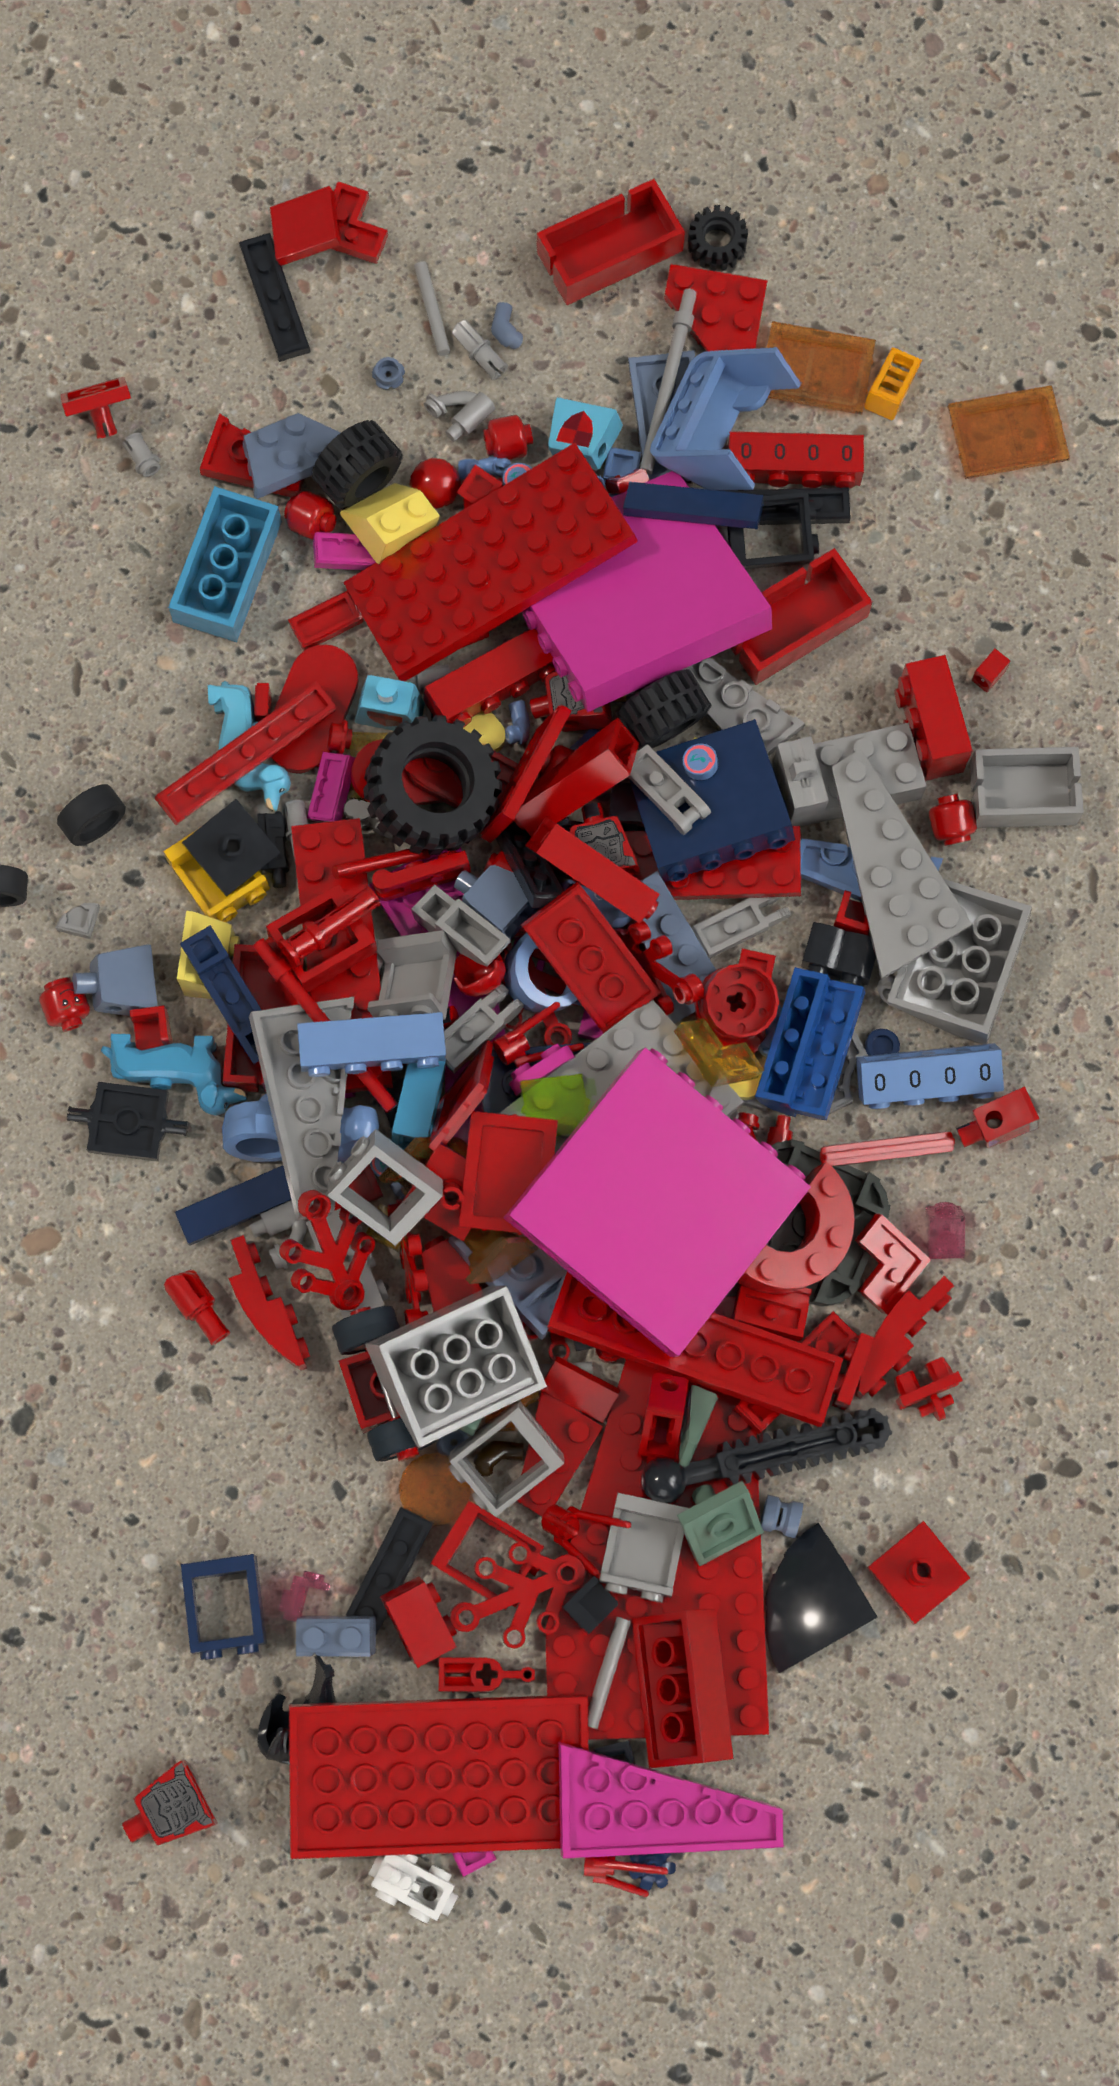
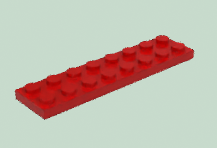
M360 818L291 826L300 906L340 884L349 899L368 886L367 872L335 879L332 873L333 865L365 858ZM332 906L307 921L316 922L332 911ZM372 911L362 916L361 919L375 939ZM346 928L327 940V945L323 950L319 951L316 949L306 956L307 970L355 944ZM377 953L310 991V996L315 1002L354 997L351 1019L373 1018L368 1011V1003L379 1000L381 990ZM381 1066L369 1067L385 1088H393L391 1071H381ZM347 1074L345 1093L369 1091L356 1074Z
M568 1271L547 1326L548 1331L670 1375L684 1377L690 1382L820 1428L824 1423L844 1359L714 1312L682 1353L677 1357H670Z

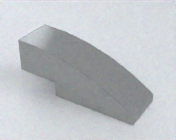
M436 885L411 909L415 921L427 931L444 930L458 952L486 967L511 942L510 938L459 898L455 901Z

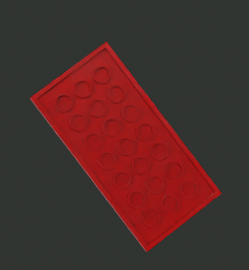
M573 443L412 540L393 555L386 557L382 563L378 564L376 562L343 583L399 681L406 682L637 543L638 540L577 444Z
M587 1695L289 1704L290 1859L561 1849L559 1742L588 1750Z

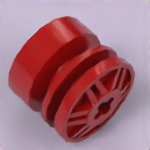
M740 963L728 965L707 975L702 981L705 991L704 998L694 1003L696 1017L702 1027L714 1037L729 1041L755 1036L767 1029L776 1017L779 997L777 987L769 974L758 966ZM735 996V1003L739 1005V1008L730 1011L731 1004L726 999Z

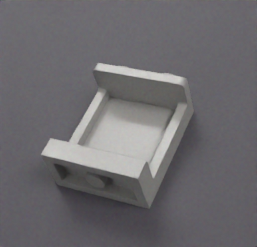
M444 930L379 939L377 951L385 962V969L379 1000L368 1003V1011L373 1018L442 1012L443 1020H445L457 950Z
M618 1493L613 1517L631 1522V1527L623 1528L612 1525L610 1527L599 1582L606 1584L605 1590L627 1595L628 1589L642 1592V1599L663 1603L664 1597L671 1598L684 1536L677 1515L689 1508Z

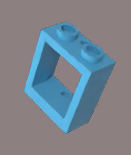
M446 1058L445 1061H439L438 1067L417 1068V1063L407 1065L392 1129V1142L404 1151L427 1156L428 1145L445 1079Z

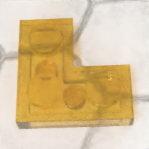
M705 1019L681 1022L674 1030L684 1050L689 1053L699 1068L702 1077L711 1087L757 1079L764 1071V1068L747 1043L723 1046Z

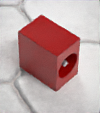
M994 649L975 670L971 681L988 693L1007 671L1011 660L997 649Z

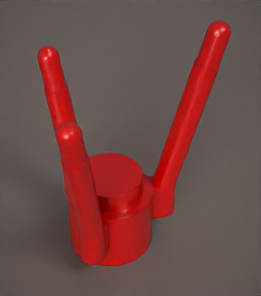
M554 1002L541 1012H537L514 1030L493 1040L494 1049L505 1065L514 1062L516 1067L519 1068L526 1063L543 1060L540 1055L544 1051L526 1055L525 1051L529 1050L530 1046L524 1033L560 1007V1003ZM583 1043L568 1045L572 1052L584 1049Z
M559 1505L550 1506L542 1516L541 1525L543 1530L554 1536L553 1540L555 1543L562 1546L572 1556L577 1557L582 1562L584 1568L593 1576H599V1570L568 1541V1539H572L579 1534L578 1519L623 1528H630L631 1522L582 1511L574 1506H570L567 1510Z
M616 1856L585 1857L584 1876L593 1877V1883L607 1884L642 1897H648L649 1892L607 1875L614 1876L615 1869L660 1875L668 1873L666 1867L616 1861Z

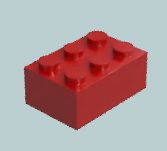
M946 655L906 663L901 677L898 678L899 684L898 688L894 690L898 708H903L906 720H903V724L909 723L925 781L963 773L973 749Z

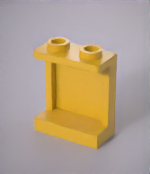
M194 832L163 851L167 862L205 916L228 923L237 916V910L248 903L249 905L257 904L267 895L266 891L270 889L266 877L260 871H257L226 897L182 844Z

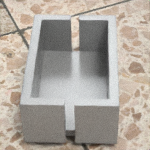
M1079 747L975 749L970 760L971 792H975L972 797V805L977 828L1077 825L1084 813L1082 784L1077 783L1081 777Z

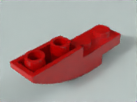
M244 1235L231 1239L230 1241L242 1273L228 1279L245 1314L258 1333L280 1356L299 1370L307 1369L304 1359L311 1356L304 1337L297 1339L293 1325L299 1322L292 1303L285 1305L281 1297L268 1301L267 1297L272 1296L273 1292L267 1276L260 1277L255 1264L260 1263L261 1259L255 1242L248 1244Z
M945 1276L920 1300L908 1290L883 1320L874 1335L875 1340L855 1391V1395L859 1399L866 1393L873 1397L887 1383L882 1377L893 1368L898 1373L912 1359L908 1352L914 1345L905 1335L908 1333L913 1338L927 1324L923 1317L931 1309L938 1313L952 1299L948 1292L954 1285Z

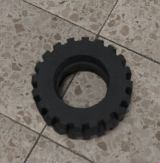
M426 715L414 718L412 723L404 721L397 725L395 730L389 732L376 749L364 776V779L367 781L363 789L364 799L370 800V805L367 808L370 817H377L380 821L377 826L379 831L383 835L389 831L395 836L391 841L399 847L403 843L411 845L410 852L420 854L423 849H428L429 855H440L445 849L447 851H455L464 843L468 844L490 821L500 802L497 797L502 792V781L497 779L501 769L499 761H491L490 757L493 755L494 750L488 743L483 746L479 741L482 735L475 729L471 733L463 729L464 722L455 719L452 724L447 723L446 716L435 715L432 721H428ZM418 758H432L447 764L457 774L461 782L463 798L460 805L455 810L447 813H433L417 806L409 798L403 786L402 772L405 766L411 760Z

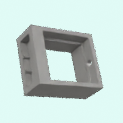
M376 1129L367 1138L361 1137L353 1146L351 1156L344 1163L338 1162L331 1169L327 1177L329 1180L328 1196L395 1246L443 1196V1179ZM375 1157L416 1187L389 1217L348 1187Z
M518 1400L477 1430L473 1436L471 1435L450 1452L451 1465L449 1469L461 1484L466 1481L474 1490L472 1497L481 1509H489L496 1517L564 1464V1454L522 1402ZM509 1422H512L542 1460L500 1493L496 1494L466 1456Z

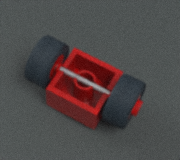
M370 1306L352 1311L349 1317L338 1321L332 1326L341 1355L356 1354L339 1360V1364L363 1434L367 1433L376 1462L396 1458L399 1462L418 1456L419 1450L437 1441H432L420 1448L417 1447L382 1385L366 1348V1343L400 1328L392 1306H381L372 1309Z

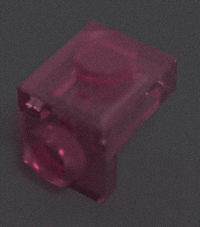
M939 1202L935 1206H927L925 1214L928 1220V1257L930 1259L965 1258L966 1218L961 1206H956L951 1202Z
M304 1571L303 1577L293 1576L290 1590H283L279 1605V1611L284 1612V1620L296 1623L297 1618L302 1616L309 1588L330 1593L331 1585L324 1582L325 1575Z

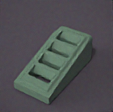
M691 1385L686 1396L681 1426L679 1464L684 1467L689 1465L718 1399L716 1397L717 1394L696 1385Z

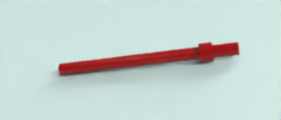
M264 938L258 940L252 947L268 965L269 969L267 971L276 982L281 981L313 1022L331 1021L291 972L293 968L285 958L280 959ZM366 1067L367 1072L356 1075L388 1113L398 1103L369 1067Z

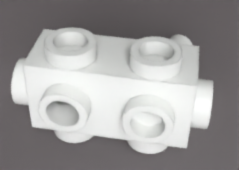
M414 1854L377 1856L369 1872V1875L374 1877L371 1886L378 1889L375 1894L376 1897L395 1906L397 1900L410 1906L408 1914L425 1923H428L430 1918L438 1921L441 1913L446 1916L449 1915L458 1895L452 1893L455 1885L449 1882L452 1876L450 1873L435 1865H432L429 1871L416 1864L419 1857ZM428 1886H432L437 1890V1897L433 1901H428L423 1896V1891Z

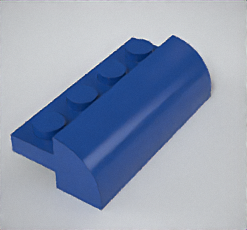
M794 968L755 1094L756 1099L761 1104L788 1116L796 1117V1114L827 1121L866 991L863 986L831 980L828 974Z

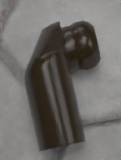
M491 1441L476 1453L473 1460L475 1469L482 1477H488L493 1474L494 1466L502 1459L522 1461L524 1443Z

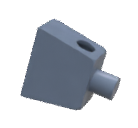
M496 865L489 866L479 878L464 870L459 874L454 884V888L464 894L462 902L505 934L510 940L522 928L521 924L533 916L539 909L531 907L514 873Z
M142 945L98 954L90 962L89 973H73L74 994H92L93 1008L97 1012L130 1016V1010L157 1006L151 945Z

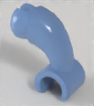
M495 456L478 461L476 459H463L458 462L460 479H465L474 464H476L491 475L503 477L504 471L508 465H511V462L507 458L498 459Z

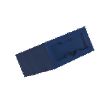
M249 1554L181 1564L190 1653L200 1654L201 1660H209L223 1657L222 1650L237 1649V1655L259 1652L258 1645L267 1644L257 1556ZM247 1573L254 1635L201 1642L194 1580Z

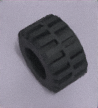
M365 420L341 432L323 449L312 468V478L335 505L343 510L382 490L391 481L400 467L403 454L375 421Z
M686 669L673 672L635 694L622 705L617 713V717L638 741L639 751L647 744L651 748H655L684 732L701 720L708 713L712 705L691 670Z

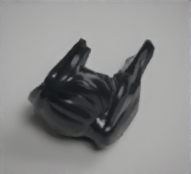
M317 1655L315 1656L316 1670L314 1682L303 1704L336 1703L332 1686L335 1671L331 1664L326 1665L321 1656ZM276 1693L261 1717L257 1742L260 1752L266 1759L289 1764V1711L283 1710V1702L286 1696Z

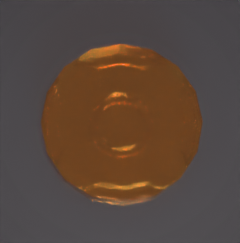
M440 1453L424 1454L413 1460L404 1470L399 1483L400 1501L404 1508L433 1522V1526L446 1525L458 1519L471 1496L470 1485L466 1481L461 1484L450 1471V1456Z

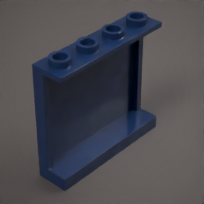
M756 719L656 752L711 810V813L706 818L696 820L692 824V829L685 835L681 834L666 815L630 780L657 868L664 882L681 881L689 874L701 870L711 871L717 869L723 863L735 859L745 860L757 852L769 848L779 849L786 846L790 841L795 840L793 827ZM695 744H707L717 754L718 769L712 777L706 780L690 778L683 766L682 759L685 751ZM685 802L677 809L683 814L690 806Z

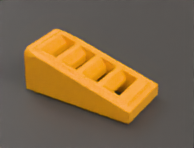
M892 347L869 390L864 408L884 418L894 420L917 374L922 359ZM892 363L908 369L909 372L892 366Z

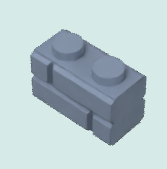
M301 1616L296 1620V1656H313L317 1654L318 1656L370 1657L375 1654V1616Z

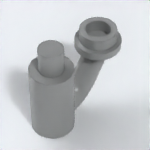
M458 391L438 397L429 394L424 402L425 409L435 418H438L440 415L444 416L447 413V406L465 405L451 419L453 425L445 432L453 442L461 435L467 437L495 410V405L491 399L482 392L476 394L470 391Z
M292 1200L260 1214L262 1219L250 1224L255 1238L267 1232L271 1237L292 1227V1232L288 1239H294L301 1244L307 1232L308 1226L306 1222L308 1219L296 1221ZM275 1244V1248L269 1250V1253L277 1270L283 1267L284 1269L289 1268L287 1261L281 1258L279 1254V1244ZM295 1247L289 1251V1256L294 1253Z

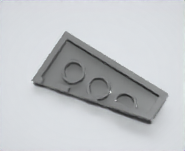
M710 657L682 669L691 670L712 706L705 716L714 727L721 731L756 719L768 756L776 750L777 744L787 742L804 728L805 723L797 717L793 718L781 710V706L771 699L767 700L752 690L753 687L745 681H739L726 672V668Z

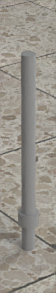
M693 289L684 290L680 309L675 312L672 323L674 333L640 469H646L648 475L653 473L656 461L650 452V447L669 408L687 332L691 331L694 321L692 311L697 292Z

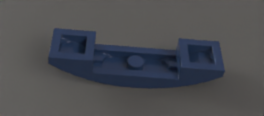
M210 925L184 940L180 945L222 1016L255 1065L259 1062L249 1015L253 1011H260L261 1008Z

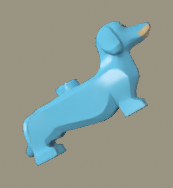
M223 681L221 686L207 685L209 705H214L216 714L225 713L219 739V750L258 723L255 720L254 704L249 688L243 685H230L227 681ZM262 763L234 783V785L246 792L263 790L266 807L272 812H276L280 796L288 793L291 781L285 768Z

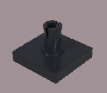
M237 799L232 801L182 842L183 846L226 897L281 853Z

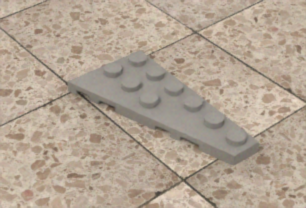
M354 997L316 1002L331 1021L351 1019ZM300 1005L253 1011L249 1015L296 1221L307 1219L298 1210V1199L301 1194L309 1190H317L330 1199L331 1210L328 1215H331L335 1209V1201L328 1196L329 1180L327 1177L338 1161L347 1074H345V1069L330 1070V1075L323 1077H309L308 1072H301L297 1024L311 1023L313 1021Z

